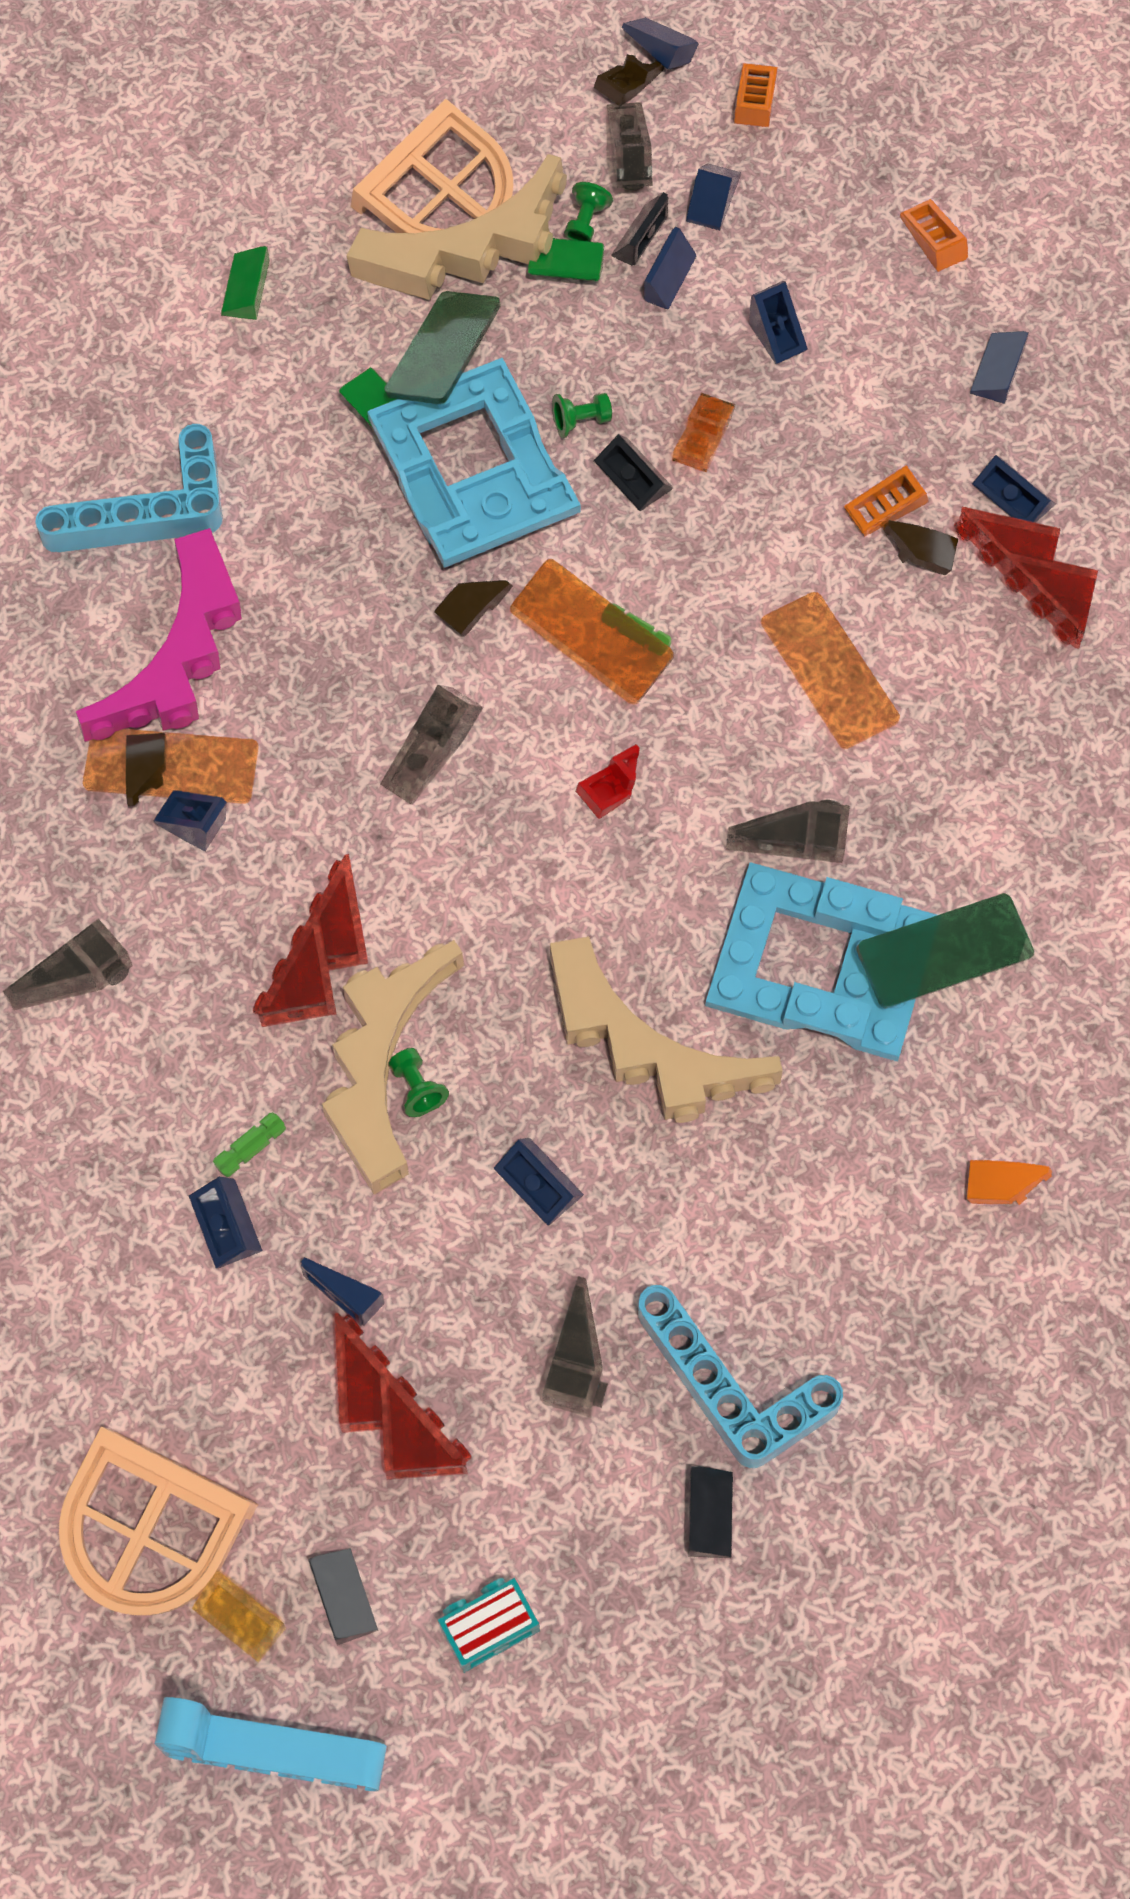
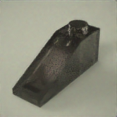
M625 103L621 106L608 104L607 116L617 188L636 191L644 186H653L652 148L642 103Z
M437 685L380 785L413 805L465 740L483 706L453 687Z
M828 799L819 802L809 801L728 827L726 850L842 863L846 846L850 806L841 805L835 800Z
M98 918L3 990V993L10 1007L13 1010H19L99 991L109 984L112 986L116 985L126 978L129 969L133 965L128 951Z
M578 1276L543 1390L542 1399L545 1405L591 1418L595 1406L603 1407L609 1383L602 1382L603 1365L586 1278Z

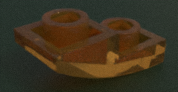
M701 393L688 416L687 427L674 449L672 461L707 472L728 428L736 404Z

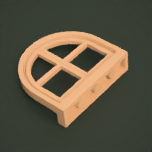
M445 99L353 188L351 208L361 215L368 209L396 233H421L442 230L421 223L447 197L474 219L496 209L512 197V169L505 152L496 140ZM450 129L479 153L452 180L448 179L423 158ZM484 160L492 172L495 188L493 200L487 210L458 187ZM411 168H414L440 190L413 219L384 196Z
M100 1427L63 1502L59 1520L60 1548L71 1577L82 1591L95 1602L123 1614H163L193 1601L212 1583L222 1568L245 1520L252 1518L259 1504L111 1429ZM109 1462L157 1486L135 1530L88 1506ZM171 1494L220 1518L198 1562L150 1538ZM85 1515L130 1538L109 1582L100 1575L88 1557L83 1536ZM145 1546L191 1569L178 1583L161 1591L134 1593L123 1590Z

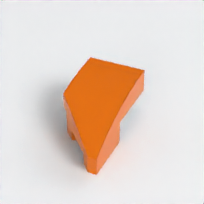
M970 1160L967 1200L972 1204H1012L1016 1201L1020 1205L1027 1199L1026 1195L1043 1179L1046 1182L1052 1177V1170L1049 1166L1029 1163Z

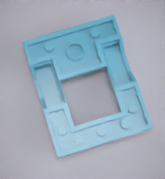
M503 358L368 411V419L398 476L399 486L429 545H433L444 568L581 512V504L565 474L555 468L542 443L535 418ZM485 408L500 436V446L509 462L447 486L420 433Z
M750 862L705 1006L786 1030L808 1028L836 1036L855 1050L898 1062L940 915L902 905L903 898L826 877V881L823 883ZM776 912L851 933L834 993L794 982L792 988L756 977Z

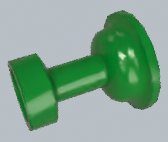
M577 182L573 185L572 193L575 196L576 203L581 208L577 219L570 220L567 223L564 235L569 240L591 242L594 235V229L590 226L593 214L610 207L613 203V197L610 192L597 184Z
M607 393L595 394L592 403L576 406L573 405L571 400L563 398L561 394H554L552 398V414L559 436L567 438L569 432L576 427L577 420L595 417L599 424L611 422L612 406Z
M415 1048L404 1049L396 1053L389 1061V1067L394 1076L399 1078L405 1077L411 1088L406 1096V1103L404 1105V1111L409 1117L423 1116L439 1108L449 1097V1090L445 1085L424 1080L419 1071L423 1060Z

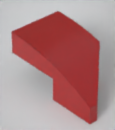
M637 744L612 757L608 767L578 783L575 792L598 819L630 799L636 781L637 759L640 752V747Z

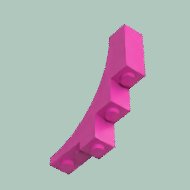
M210 528L174 539L181 570L182 591L177 616L168 637L152 661L128 684L105 699L76 711L79 727L85 742L92 739L102 740L108 738L114 732L129 727H143L151 720L157 718L163 731L170 728H184L190 725L192 721L199 719L197 701L189 680L193 678H206L213 674L214 671L221 669L218 649L210 630H224L233 626L236 621L242 620L240 601Z

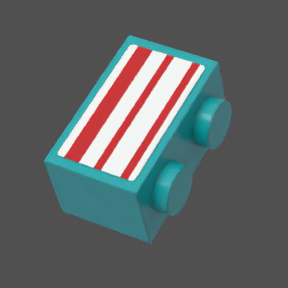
M504 1578L497 1579L481 1589L482 1596L469 1603L465 1599L458 1600L442 1611L444 1616L438 1619L439 1627L463 1673L540 1632V1624L515 1578L508 1582H505Z

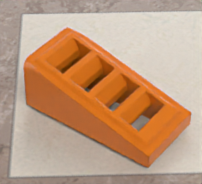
M743 63L735 108V124L769 127L778 67ZM749 74L769 76V78L749 76ZM747 83L761 84V85H768V86H767V87H764V86L747 85ZM746 92H749V93H758V94H766V96H764V95H756V94H747ZM745 101L765 103V104L747 103V102H745Z
M932 199L900 213V218L937 272L968 258L967 238ZM929 215L932 216L931 219L925 222H922L920 224L917 222L918 220L925 218ZM938 226V228L930 232H926L927 230ZM946 237V239L941 240L937 243L935 242L936 240Z
M905 465L846 504L844 509L865 537L884 527L889 520L895 521L929 501L927 493L908 466ZM901 486H904L910 494L905 499L898 490ZM890 492L898 502L893 507L885 497ZM878 499L886 511L880 514L872 504L873 501ZM865 506L874 519L867 522L858 509Z

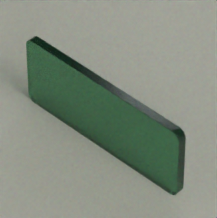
M452 291L442 292L384 388L386 396L393 399L432 404L445 403L501 307L500 299L496 296Z
M1006 893L862 940L856 947L857 954L877 1001L881 1007L886 1009L1024 962L1034 955V948L1013 900Z

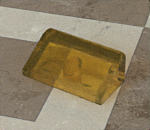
M218 1570L192 1607V1610L258 1663L286 1629L282 1621Z

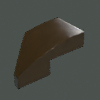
M627 54L623 66L617 65L597 76L594 88L621 106L637 96L664 70V66L656 59L654 63L647 64L639 61L635 55Z

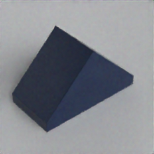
M709 163L700 167L697 172L686 222L720 231L741 177V172Z
M781 281L751 295L749 325L775 364L808 350L786 281Z
M173 790L153 821L161 828L206 852L226 820L227 802L222 797Z

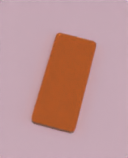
M547 559L510 606V611L514 616L632 705L638 704L674 659V652L669 646L553 559Z
M811 592L762 617L761 625L841 748H851L898 724L900 714L818 592Z
M122 729L114 732L108 738L102 740L92 739L89 741L83 776V786L87 791L126 794V736L165 733L167 757L166 770L162 773L164 785L157 790L149 788L141 794L142 796L168 798L173 790L222 797L227 803L246 804L252 798L259 752L258 743L253 739Z

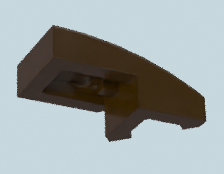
M889 520L884 525L883 530L886 536L891 535L901 552L898 554V557L902 563L910 559L912 563L941 575H947L952 571L958 538L910 523Z
M506 580L458 583L439 604L434 613L465 637L488 608L491 610L496 608L513 586Z
M165 733L126 736V799L128 806H134L139 803L138 796L149 788L157 790L164 785L162 773L166 770L167 757Z

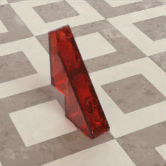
M962 506L960 518L954 524L960 538L964 541L970 540L979 549L982 560L990 567L995 566L1004 575L1008 587L1016 593L1020 592L1029 601L1030 607L1037 617L1041 619L1046 618L1053 625L1057 637L1064 644H1071L1074 648L1079 649L1085 633L1098 570L1054 560L1061 528Z
M349 854L344 855L342 861L336 860L332 865L328 875L329 884L323 893L318 892L314 897L309 910L311 915L305 926L299 925L294 932L291 940L292 949L287 958H281L277 962L272 974L274 981L267 992L262 991L256 999L253 1013L259 1015L262 1027L337 1014L330 970L368 964Z
M335 1313L339 1422L342 1433L383 1430L384 1466L387 1480L468 1474L467 1462L472 1459V1456L457 1438L450 1442L442 1433L441 1429L445 1425L430 1407L423 1411L413 1399L417 1396L414 1388L403 1376L396 1380L386 1368L390 1365L388 1358L376 1345L369 1348L363 1342L360 1336L364 1332L358 1323L349 1314L342 1317L339 1313Z

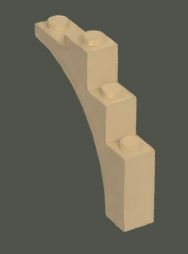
M548 154L535 175L518 193L496 209L469 222L442 230L421 233H386L360 228L346 255L351 276L378 286L430 300L436 287L440 288L442 286L446 273L484 283L489 271L495 270L499 256L529 264V260L537 262L540 254H547L551 248L553 234L549 232L548 221L553 212V203L557 195H561L564 192L567 182V175L563 173L561 157Z
M589 936L550 943V959L567 1044L577 1043L579 1047H590L598 1044L601 1041L600 1039L607 1038L616 1082L625 1081L628 1085H636L648 1081L649 1076L656 1075L665 1120L675 1118V1122L685 1123L697 1119L699 1114L705 1113V1097L711 1096L712 1100L721 1101L735 1096V1092L751 1089V1092L754 1094L766 1093L773 1090L775 1085L781 1083L783 1070L779 1056L749 1059L717 1056L685 1047L652 1029L634 1015L612 990L597 963Z
M455 940L446 945L441 943L431 947L424 954L423 958L411 965L405 963L398 966L386 979L379 968L375 967L370 971L363 970L357 972L343 986L345 1000L362 1025V1028H352L345 1031L332 1046L337 1062L353 1086L350 1088L341 1087L333 1091L326 1098V1102L322 1103L325 1118L374 1195L409 1175L407 1161L393 1135L388 1116L387 1082L390 1070L389 1061L393 1056L402 1030L418 1005L438 984L464 967L463 952Z

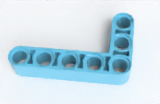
M191 424L183 428L179 434L184 489L44 507L38 512L35 520L43 546L51 552H66L179 538L208 528L211 529L212 533L215 532L222 524L223 515L216 453L210 430L201 424ZM198 446H201V447H202V448H199V449H193L194 447H198ZM199 478H206L205 480H202V481H195V480H197V479H199ZM201 510H210L206 513H198ZM173 514L170 517L162 518L163 515ZM128 519H135L132 522H124ZM98 523L96 526L87 527L90 524ZM54 528H60L59 530L54 532L50 531Z
M652 1285L641 1293L638 1302V1318L640 1323L741 1465L748 1468H758L765 1465L831 1420L838 1413L843 1399V1389L835 1378L828 1375H819L759 1414L673 1292L665 1286ZM653 1301H659L667 1306L668 1311L664 1315L654 1316L647 1312L645 1307ZM684 1335L691 1340L692 1345L688 1349L678 1350L671 1346L669 1340L673 1336ZM699 1369H709L715 1374L716 1380L710 1384H701L695 1380L693 1374ZM816 1391L828 1392L832 1396L834 1403L828 1407L818 1406L813 1402L811 1395ZM723 1403H733L739 1408L741 1414L734 1419H726L719 1414L717 1408ZM782 1414H791L798 1419L799 1426L794 1430H785L779 1426L777 1418ZM756 1437L763 1442L765 1449L761 1453L751 1454L743 1448L742 1442L746 1438Z
M164 1697L154 1743L165 1756L176 1760L184 1761V1757L191 1758L193 1763L227 1768L229 1764L234 1765L236 1770L270 1775L272 1771L278 1772L280 1777L313 1782L314 1778L321 1779L323 1784L357 1789V1785L364 1786L366 1791L374 1792L379 1791L387 1748L385 1744L370 1740L211 1715L201 1703L174 1697Z

